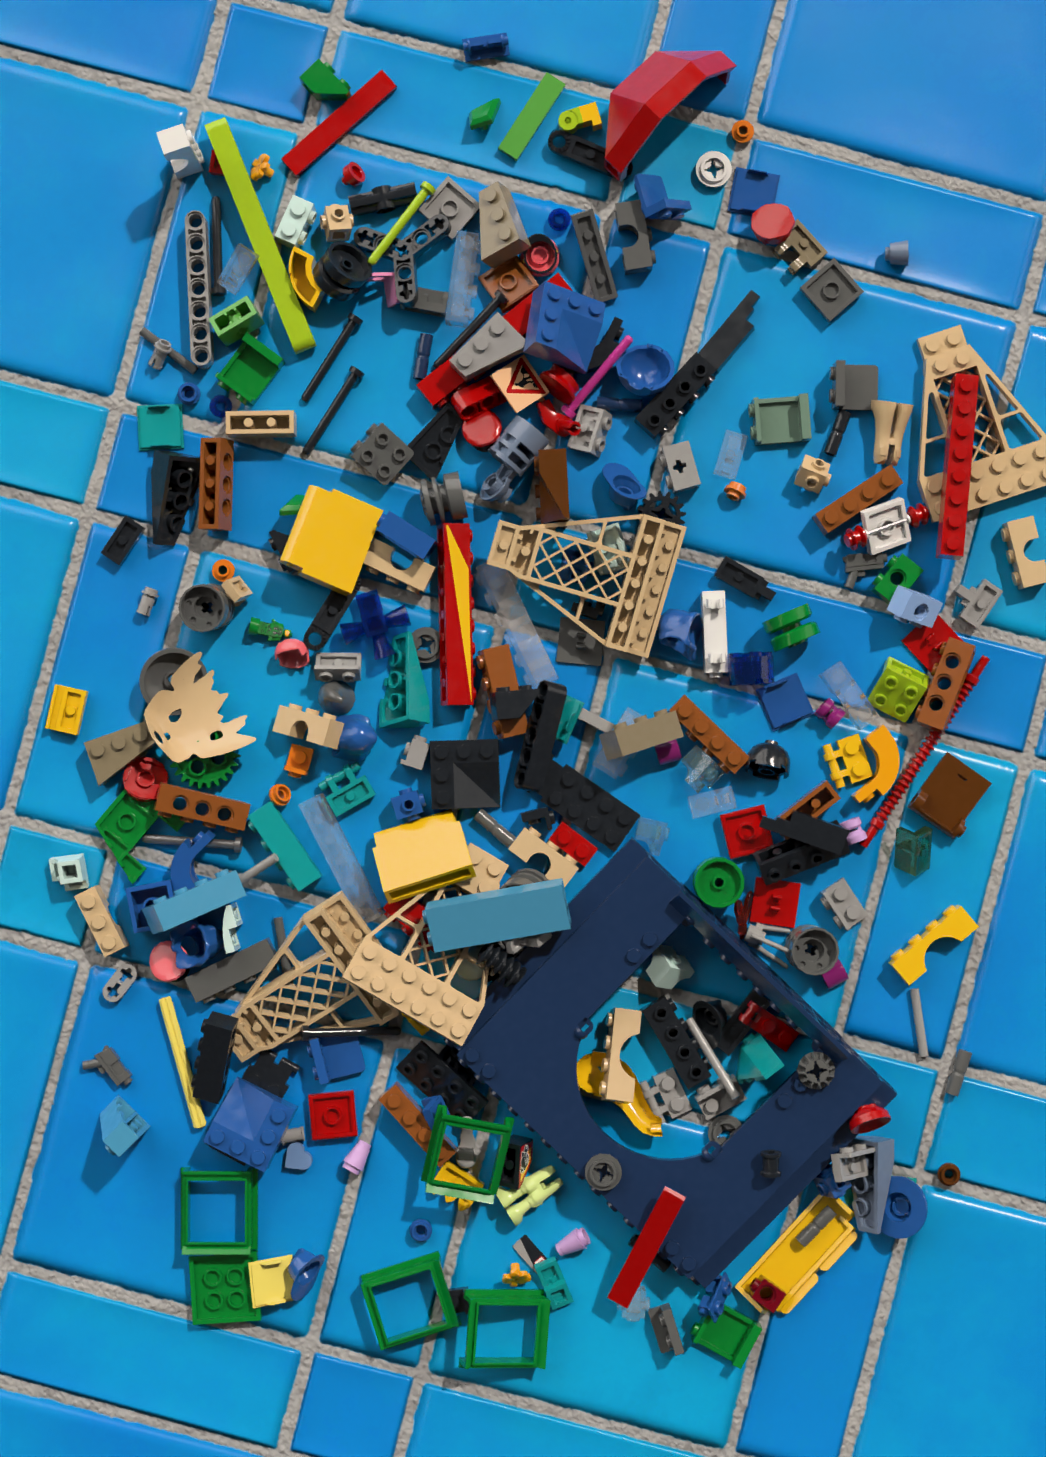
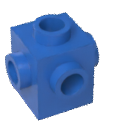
M564 550L570 562L582 556L579 550ZM563 555L561 567L568 564ZM584 559L572 564L577 576L589 571ZM589 562L590 566L593 568V562ZM569 566L560 571L559 576L562 581L569 582L575 578ZM587 575L580 578L582 584H586Z
M411 787L398 791L400 796L390 798L397 820L406 817L408 821L421 818L420 813L424 812L423 807L427 806L423 793L419 794L418 790L412 791ZM408 800H411L413 802V807L411 809L407 808L406 802Z
M828 1164L813 1179L820 1195L834 1199L842 1197L846 1190L852 1186L850 1181L835 1182L832 1164Z

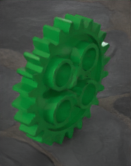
M221 731L214 732L215 740L223 736ZM234 750L224 754L225 759L221 764L215 763L214 757H196L188 762L186 760L180 763L174 762L170 765V768L177 767L178 770L174 775L183 774L181 782L190 779L189 786L191 787L198 782L199 789H202L204 783H206L208 788H212L213 781L217 786H220V778L228 781L226 774H235L231 767L239 766L234 760L241 757V755L235 753L236 751ZM196 761H201L204 765L203 771L199 774L193 770V764Z

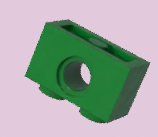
M903 553L898 557L894 555L886 564L888 570L884 575L879 573L872 582L875 586L871 591L888 605L898 586L894 585L890 580L892 573L900 576V586L910 588L924 571Z

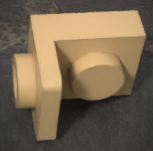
M240 576L227 579L221 585L225 590L226 596L234 601L236 607L240 606L253 594Z

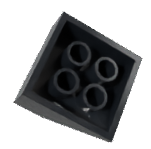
M498 739L430 741L432 809L501 807Z

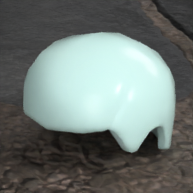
M479 945L470 946L468 954L477 960L478 953L482 947ZM463 959L456 972L461 978L471 981L481 978L483 969Z

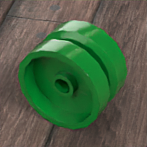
M808 603L762 623L766 634H772L781 630L782 634L772 638L770 641L774 652L786 647H794L807 641V638L820 633L816 622L811 621L804 625L800 622L812 615Z
M711 857L703 860L696 867L692 885L695 894L701 901L712 907L724 908L734 904L740 898L744 890V876L741 869L734 862L724 857ZM720 878L723 880V884H719L717 887L715 880Z

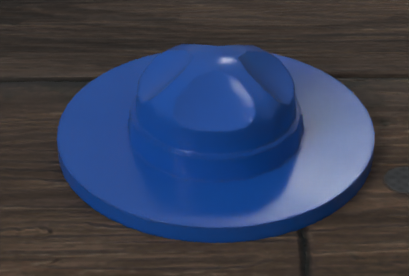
M891 1176L881 1231L892 1238H908L918 1233L925 1224L928 1213L927 1200L922 1189L914 1181L903 1176Z

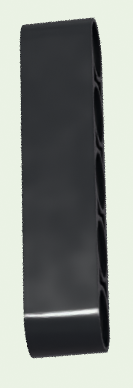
M546 680L541 681L537 688L540 693L534 699L514 777V785L517 789L531 792H539L543 788L567 696L565 685Z

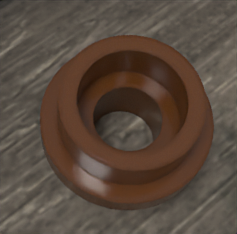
M944 1163L939 1167L937 1177L942 1184L952 1186L959 1181L960 1170L953 1163ZM947 1170L952 1171V1175L949 1178L945 1177Z

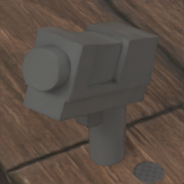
M882 552L874 555L859 553L843 557L845 573L849 572L845 587L853 589L857 577L865 576V570L883 569L884 562H887V554H882Z
M108 1045L104 1047L103 1051L94 1055L96 1059L82 1062L84 1070L98 1068L102 1074L107 1072L117 1086L122 1082L126 1086L132 1081L130 1076L133 1074L129 1069H126L120 1061L118 1054L112 1047L109 1048Z

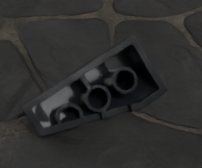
M155 450L151 470L153 544L174 546L184 526L186 512L189 506H193L195 501L193 497L200 484V457L178 452Z

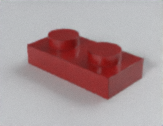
M563 821L549 838L551 842L584 867L598 850L596 846Z

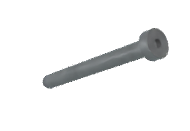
M145 834L142 837V841L154 844L181 845L187 838L192 841L194 837ZM236 837L235 840L212 839L205 847L234 849L235 853H241L243 839L242 837Z

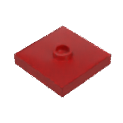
M764 804L719 815L730 859L750 855L774 845L770 830L759 827L762 816L767 817Z
M354 1090L308 1094L312 1140L358 1136Z

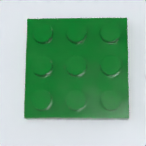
M258 1250L252 1251L250 1255H189L193 1325L261 1321V1307H252L248 1262L258 1261Z

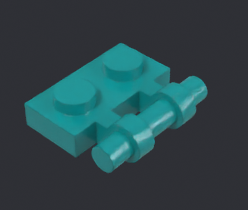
M358 762L343 766V770L334 775L329 774L325 777V780L318 783L322 791L329 787L331 788L333 793L325 798L336 817L376 795L365 775L358 779L356 778L354 773L361 770ZM348 777L351 783L339 789L337 783Z

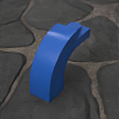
M211 829L206 833L201 831L192 841L187 838L177 849L172 860L170 873L174 891L185 886L187 889L195 887L194 882L199 881L195 873L194 863L198 853L216 836Z

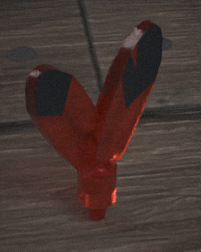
M752 891L747 893L744 906L739 899L734 903V913L738 923L740 939H744V935L747 934L746 923L753 901Z

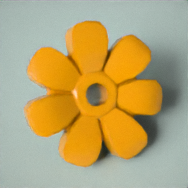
M261 154L258 159L255 158L252 165L254 167L251 169L250 174L252 180L257 181L263 175L271 178L274 174V170L270 168L268 163L270 156L267 154Z
M512 1263L510 1265V1273L503 1274L502 1282L510 1284V1287H517L518 1283L522 1285L531 1281L530 1273L520 1271L519 1263Z

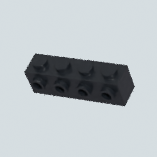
M696 352L672 377L669 385L662 392L658 393L637 415L634 422L653 440L657 436L663 437L670 429L667 425L673 419L677 421L684 414L683 408L688 402L692 405L700 396L698 391L703 386L708 388L716 379L713 376L716 369Z
M837 820L831 822L840 826ZM789 838L753 853L759 874L767 886L850 853L847 840L841 855Z
M663 995L641 1008L688 1090L712 1076L709 1072L712 1066L706 1056L700 1057L697 1050L701 1048L694 1037L690 1039L686 1031L689 1027L683 1017L677 1018L674 1013L677 1007L671 998L666 999Z
M212 1011L209 1018L203 1020L201 1032L204 1035L200 1038L197 1048L200 1051V1056H197L194 1069H197V1074H194L191 1082V1087H194L192 1097L219 1104L226 1089L239 1018Z

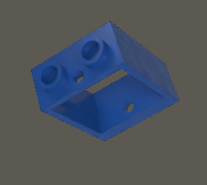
M390 511L387 515L383 513L376 524L378 526L377 531L382 537L424 562H427L437 546L435 539Z

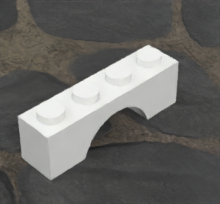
M180 124L156 132L163 154L167 161H171L174 173L178 179L204 171L201 163H204L205 160L191 130L186 131L184 125Z

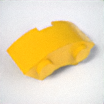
M294 246L289 259L291 283L301 302L315 313L325 295L313 277L316 260L314 256Z

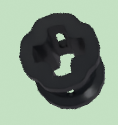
M762 1150L763 1170L760 1171V1175L766 1178L780 1177L779 1158L781 1157V1151Z

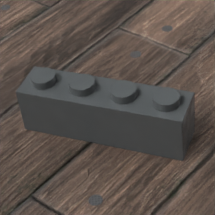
M268 937L184 979L195 1002L197 1003L202 1000L205 1004L215 999V994L222 990L226 994L236 989L235 984L243 981L246 984L257 979L255 974L265 969L275 955L276 950ZM276 964L271 971L277 969Z

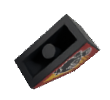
M515 1134L510 1136L499 1186L516 1190L521 1188L532 1162V1138Z

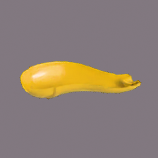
M593 1051L591 1054H586L577 1062L578 1084L586 1092L602 1097V1095H599V1085L603 1081L604 1072H601L598 1067H601L602 1059L606 1057V1053ZM620 1059L624 1071L635 1079L633 1103L630 1104L613 1103L622 1109L633 1125L642 1133L654 1137H662V1118L653 1114L645 1100L636 1075Z

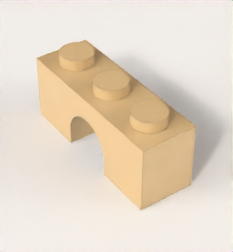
M1034 516L1002 524L1001 536L1003 541L1007 542L1008 550L1006 551V556L1009 564L1012 563L1013 566L1012 580L1014 585H1018L1020 590L1046 583L1045 559L1031 561L1024 554L1025 544L1028 541L1039 538Z
M374 538L363 562L367 566L365 570L375 575H378L379 572L387 575L386 580L396 585L402 582L408 585L407 590L417 595L420 591L425 593L436 571V567L414 558L409 568L398 570L392 565L395 548Z
M292 703L289 704V707L279 705L272 731L303 739L308 728L306 741L333 749L338 748L344 723L336 721L337 716L323 713L321 717L319 716L320 711L306 708L304 712L302 711L303 706Z
M532 826L529 829L524 827L508 849L525 862L536 853L547 855L551 864L545 874L548 880L563 878L565 888L579 869L576 866L578 861L569 854H566L565 857L557 852L559 847L550 840L545 843L539 838L542 834Z
M100 885L93 886L74 896L104 957L130 945L121 926L117 925L108 909L109 903Z

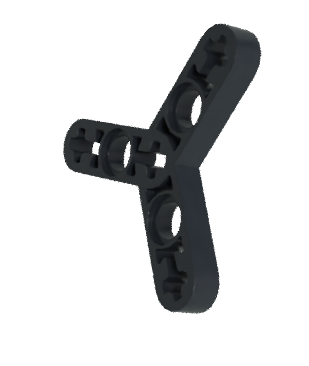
M438 214L433 216L403 240L395 238L381 256L394 262L396 297L401 305L405 307H411L418 301L416 259L444 239L451 231V224L445 215ZM441 223L444 226V228H438L437 224ZM361 227L354 233V241L360 249L373 253L387 234L368 227ZM429 229H431V231L434 233L433 237L428 231ZM427 235L428 240L426 243L417 244L419 236ZM366 236H368L369 239L371 240V241L364 240V241L362 242V241H361V237H366ZM407 250L408 255L404 254L401 257L398 251L405 252ZM403 270H411V275L409 278H400V274ZM404 286H408V290L411 293L408 297L409 299L406 300L403 297L406 295V288Z

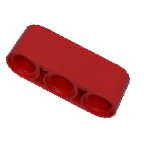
M491 375L457 391L451 397L452 405L463 420L472 419L507 402L491 378Z

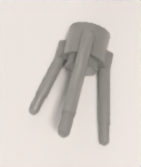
M758 922L756 926L750 924L744 941L749 943L748 946L757 949L787 969L788 965L760 945L764 943L789 953L790 950L766 939V932H763V930L790 933V929L767 926Z

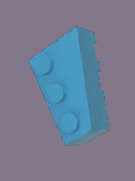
M120 1095L100 1113L102 1139L106 1144L105 1148L114 1156L120 1157L151 1127Z

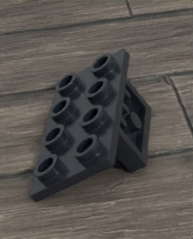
M421 1040L396 1066L427 1097L441 1095L450 1115L459 1117L470 1116L473 1118L489 1102L473 1086L477 1080L474 1076L476 1073L470 1067L466 1069L458 1061L457 1052L447 1044L437 1054Z

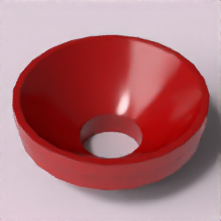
M875 1103L863 1105L854 1112L850 1120L851 1133L862 1134L879 1129L891 1121V1116L886 1109L876 1106Z

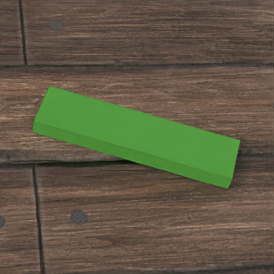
M546 72L499 145L498 150L518 161L566 84Z

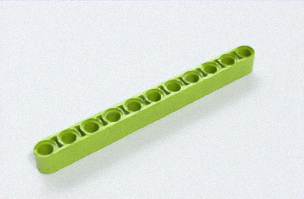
M226 117L204 125L294 352L299 354L314 348L317 345Z

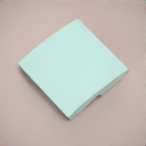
M237 902L227 905L224 912L223 941L226 954L241 948L235 927L243 924Z

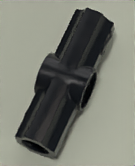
M412 182L393 187L390 185L378 186L370 192L348 196L352 215L355 217L373 212L378 214L394 211L396 207L410 205L417 196L415 183Z

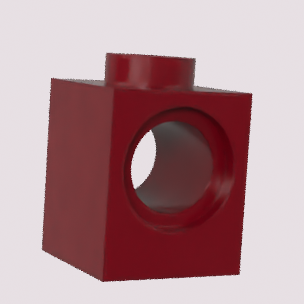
M762 1274L759 1278L755 1277L748 1288L750 1290V1297L773 1313L786 1296L783 1289ZM769 1287L771 1288V1294L766 1298L761 1297V1289Z

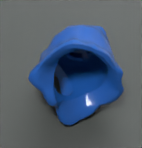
M668 609L660 616L657 627L660 643L681 653L688 660L694 661L696 658L697 642L702 632L701 615L698 612Z
M360 714L336 717V721L343 722L344 727L338 748H332V756L347 761H363L377 741V734L371 726L370 719Z
M195 919L178 925L169 934L172 941L171 949L176 953L175 964L179 969L202 966L207 960L216 956L224 947L223 931L211 924L200 923ZM186 936L194 939L197 953L193 956L187 955L181 949V942Z

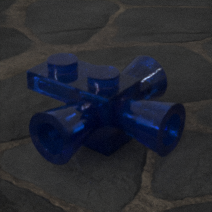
M377 589L356 595L362 622L340 624L345 644L348 645L366 635L368 639H373L374 660L395 655L396 652L386 634L390 633L389 628L411 626L405 604L384 614Z

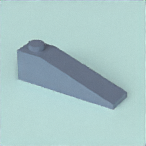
M856 1136L846 1147L866 1144L867 1148L875 1147V1152L865 1154L868 1176L849 1180L852 1185L851 1190L854 1198L852 1206L858 1230L880 1234L894 1165V1139L879 1136Z

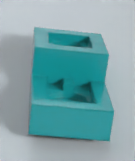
M555 1256L534 1264L545 1294L551 1301L552 1310L574 1302Z

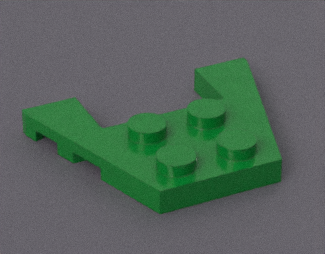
M124 789L98 819L95 826L108 847L112 850L119 865L128 876L129 881L134 884L147 869L130 854V851L159 817L176 832L186 822L181 821V816L172 814L171 818L158 815V811L154 810L155 801H137L130 797Z

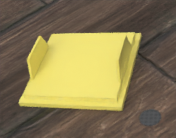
M292 1254L248 1262L253 1308L293 1301L291 1289L294 1281L288 1272V1267L293 1258Z

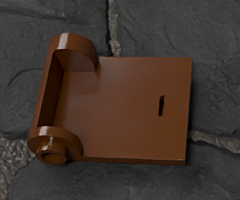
M946 752L914 795L908 808L950 838L954 839L956 836L960 838L967 828L965 826V819L992 783Z

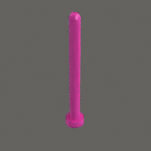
M627 335L575 396L574 401L568 406L563 405L561 410L568 417L573 419L576 416L575 410L633 342L631 336Z

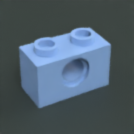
M898 585L887 610L895 614L893 618L900 622L906 623L907 620H910L909 624L918 628H922L923 625L932 628L943 603L929 595Z

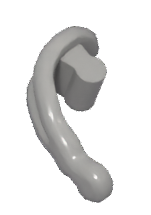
M461 1128V1141L456 1152V1163L461 1168H471L476 1163V1140L473 1130Z

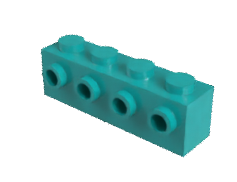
M269 801L248 816L250 821L247 823L255 834L258 832L263 838L260 843L267 852L271 851L277 854L279 857V861L275 865L279 871L284 869L288 875L286 881L292 890L297 889L301 891L323 876L272 801Z

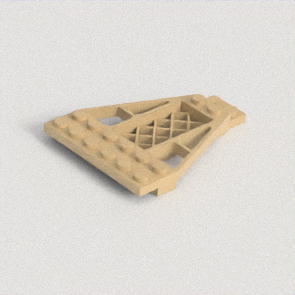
M961 325L918 338L916 341L923 359L924 379L918 479L916 483L922 501L929 510L931 522L939 521L943 472L928 477L924 476L926 444L945 439L946 442L948 414L945 413V410L949 405L950 395L948 397L938 392L942 381L951 385V380L947 379V377L953 376L956 373L974 375L968 371L973 369L975 375H979L978 385L982 396L978 394L977 399L982 402L976 411L975 422L978 417L989 422L985 432L976 428L974 430V433L982 436L977 447L973 445L975 452L972 456L968 511L1046 486V434L970 344L967 345ZM985 375L1015 408V411L1003 415L997 413ZM930 394L943 434L926 439L928 397ZM940 398L946 401L944 407L942 406ZM984 404L989 417L980 413ZM1020 414L1037 434L1039 440L1011 449L1003 432L1001 420ZM991 426L993 427L996 438L988 435ZM985 438L996 443L991 454L980 449ZM999 447L1001 453L995 454ZM978 452L986 456V458L974 461Z
M646 514L519 526L499 520L486 564L510 571L604 646L648 658L687 527ZM640 520L631 552L621 551L602 544L607 522ZM602 523L596 542H590L555 531L557 527ZM543 533L552 535L541 541ZM557 537L573 541V543L562 548ZM554 538L560 550L548 556L542 544ZM579 543L595 549L584 554ZM576 544L582 556L570 562L564 550ZM540 546L545 558L535 563ZM601 550L617 555L606 561ZM598 551L603 563L592 568L586 557ZM562 552L568 564L556 570L550 558ZM622 556L629 558L628 565ZM619 557L625 569L614 575L608 563ZM584 559L589 571L577 576L572 564ZM548 560L554 572L542 578L536 566ZM605 565L611 577L599 582L594 571ZM569 566L575 578L563 584L558 572ZM533 569L539 579L531 577ZM591 573L597 585L585 590L580 578ZM625 573L620 587L616 577ZM555 574L561 585L544 580ZM613 579L619 591L607 597L601 585ZM577 581L583 592L566 586ZM539 585L578 595L580 602L576 616L570 614L539 589ZM599 587L604 598L588 594V592ZM618 595L617 602L609 600ZM586 599L596 600L614 607V613L605 639H602L579 621Z
M469 843L468 849L476 877L451 884L454 886L452 888L445 889L446 886L438 888L431 901L439 900L440 897L446 899L445 892L456 890L457 896H462L461 891L469 895L497 890L500 888V881L509 865L476 845ZM425 892L414 897L361 940L341 978L461 1047L484 1007L489 968L482 972L478 1002L451 987L450 982L463 959L468 960L483 969L484 964H476L477 960L468 954L470 947H464L461 950L458 948L456 949L457 953L445 956L444 951H441V958L429 959L426 947H430V945L425 944L422 933L429 930V927L423 929L425 925L423 916L418 924L401 916L402 912L428 893ZM395 918L414 930L400 956L371 939L373 935ZM419 936L422 946L412 948ZM423 949L426 962L414 965L411 952ZM457 956L449 970L446 959ZM442 960L446 973L434 976L431 963ZM427 964L429 973L418 968V966ZM446 976L443 982L437 979Z
M342 890L303 914L237 1006L235 1013L231 1015L232 1017L239 1018L233 1052L242 1063L260 1051L273 1049L279 1044L301 1040V1026H309L328 1013L331 1014L337 1024L319 1028H355L375 1024L382 1026L400 1014V1011L340 976H335L336 968L343 975L361 940L371 932ZM306 925L323 949L304 961H298L288 946L301 928ZM373 935L372 941L381 945L376 936ZM286 954L294 967L265 986L260 987L280 957ZM317 965L316 972L307 971ZM320 965L334 966L332 975L319 973ZM298 977L297 984L288 983ZM301 977L315 978L313 987L300 985ZM317 980L331 981L329 990L316 988ZM333 982L346 983L345 991H333ZM280 988L278 996L269 995ZM282 989L296 990L294 999L281 997ZM298 992L312 993L310 1002L297 1000ZM314 995H327V1002L325 1004L313 1002ZM358 995L373 1016L344 1022L335 1009ZM263 1001L277 1002L276 1010L263 1009ZM279 1004L293 1005L291 1014L278 1012ZM295 1007H308V1014L306 1016L294 1014ZM277 1017L290 1019L289 1026L287 1028L276 1026Z

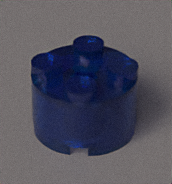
M757 651L728 654L729 686L775 683L772 652Z

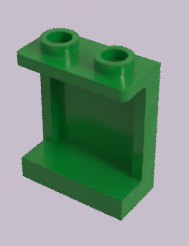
M246 332L242 338L243 343L222 371L216 373L215 377L219 380L217 384L227 392L229 389L237 394L235 398L246 405L249 402L254 406L284 366L285 361Z
M724 1304L723 1313L719 1315L716 1323L713 1322L709 1315L701 1317L699 1323L695 1322L693 1324L690 1334L692 1335L693 1343L705 1346L732 1361L734 1366L741 1369L762 1331V1326L759 1322Z

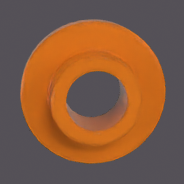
M740 120L733 125L731 134L736 142L747 143L754 135V128L750 122ZM745 128L747 133L740 134L739 129Z
M731 481L724 488L726 496L733 501L743 500L746 497V487L741 483Z
M221 559L214 563L212 574L218 581L225 582L227 579L233 578L235 568L229 560ZM222 566H225L227 568L226 574L222 575L220 574L219 569Z
M276 784L270 788L269 797L275 805L284 806L291 798V791L284 784Z

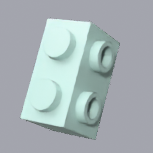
M292 196L275 233L278 243L292 249L294 246L300 248L301 245H304L308 236L307 230L310 224L314 223L317 216L313 203L298 196Z

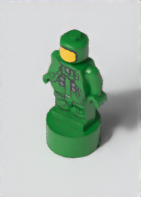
M255 617L251 618L248 631L249 635L268 636L267 641H280L282 636L290 639L293 633H291V630H284V625L276 622L274 619L271 620L272 623L270 624L260 621L259 618Z

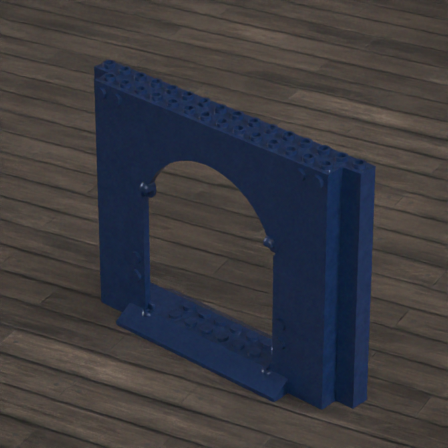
M631 837L567 903L572 921L571 929L551 932V938L540 947L526 946L514 958V961L521 963V967L527 968L525 976L516 985H509L504 988L505 979L497 982L496 977L487 986L484 1007L461 1047L446 1038L443 1040L452 1049L455 1047L458 1050L457 1056L459 1057L458 1061L466 1069L470 1067L476 1073L474 1075L475 1078L483 1085L486 1083L492 1089L491 1093L498 1100L501 1101L503 1099L508 1104L507 1108L516 1117L518 1115L525 1120L524 1125L531 1132L536 1131L541 1136L540 1140L546 1147H553L558 1152V1158L564 1164L569 1163L574 1168V1173L581 1180L586 1179L585 1167L591 1157L602 1153L610 1154L618 1159L622 1167V1176L617 1186L607 1191L597 1190L592 1186L590 1188L596 1195L605 1197L608 1200L606 1202L607 1205L614 1212L619 1211L624 1216L623 1220L629 1227L633 1228L635 1226L640 1232L642 1231L665 1186L685 1196L686 1198L657 1253L664 1260L669 1259L674 1264V1270L680 1276L685 1275L696 1285L699 1286L701 1284L706 1288L832 1161L831 1154L839 1153V1148L846 1147L858 1135L852 1134L849 1126L854 1112L859 1107L872 1103L885 1108L898 1094L880 1074L846 1043L845 1039L694 893L672 876L649 852ZM680 924L684 926L691 924L703 935L702 940L711 949L716 947L719 950V956L726 964H734L737 970L736 973L744 981L749 979L752 982L753 989L761 997L766 995L769 998L770 1006L777 1013L782 1011L786 1014V1021L795 1030L799 1027L813 1040L811 1044L814 1052L826 1054L832 1060L835 1073L829 1086L819 1090L810 1089L800 1081L796 1069L722 1145H719L716 1141H710L702 1148L701 1153L697 1155L671 1159L657 1158L634 1152L622 1146L607 1135L595 1122L580 1092L577 1078V1054L581 1039H585L593 1030V1023L589 1017ZM479 995L474 999L477 1002L479 1001ZM587 1024L589 1027L583 1032L581 1028ZM814 1061V1069L807 1073L814 1074L817 1080H819V1073L826 1069L819 1068L816 1061ZM714 1146L715 1149L709 1153L708 1150ZM762 1150L781 1151V1157L779 1158L780 1177L766 1178L760 1175V1171L763 1170ZM605 1163V1166L603 1165L602 1169H597L600 1172V1180H602L605 1174H610L607 1171V1163Z

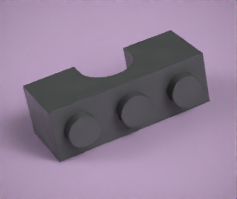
M640 200L615 203L614 210L618 231L630 230L637 237L636 244L631 247L622 248L621 254L625 275L652 271L653 264H656L655 251L650 250L649 242L652 241L651 228L646 227L645 220L649 218H645L641 210Z

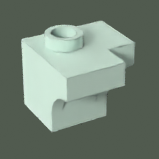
M84 853L49 859L52 882L60 881V885L64 884L65 891L89 887Z
M662 944L652 953V962L646 969L655 987L671 990L680 980L690 978L695 972L685 956L677 955L672 946Z

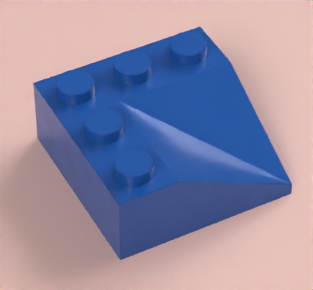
M544 281L533 291L523 352L585 374L603 324L606 303Z
M237 1077L212 1121L203 1142L265 1172L270 1167L298 1106Z

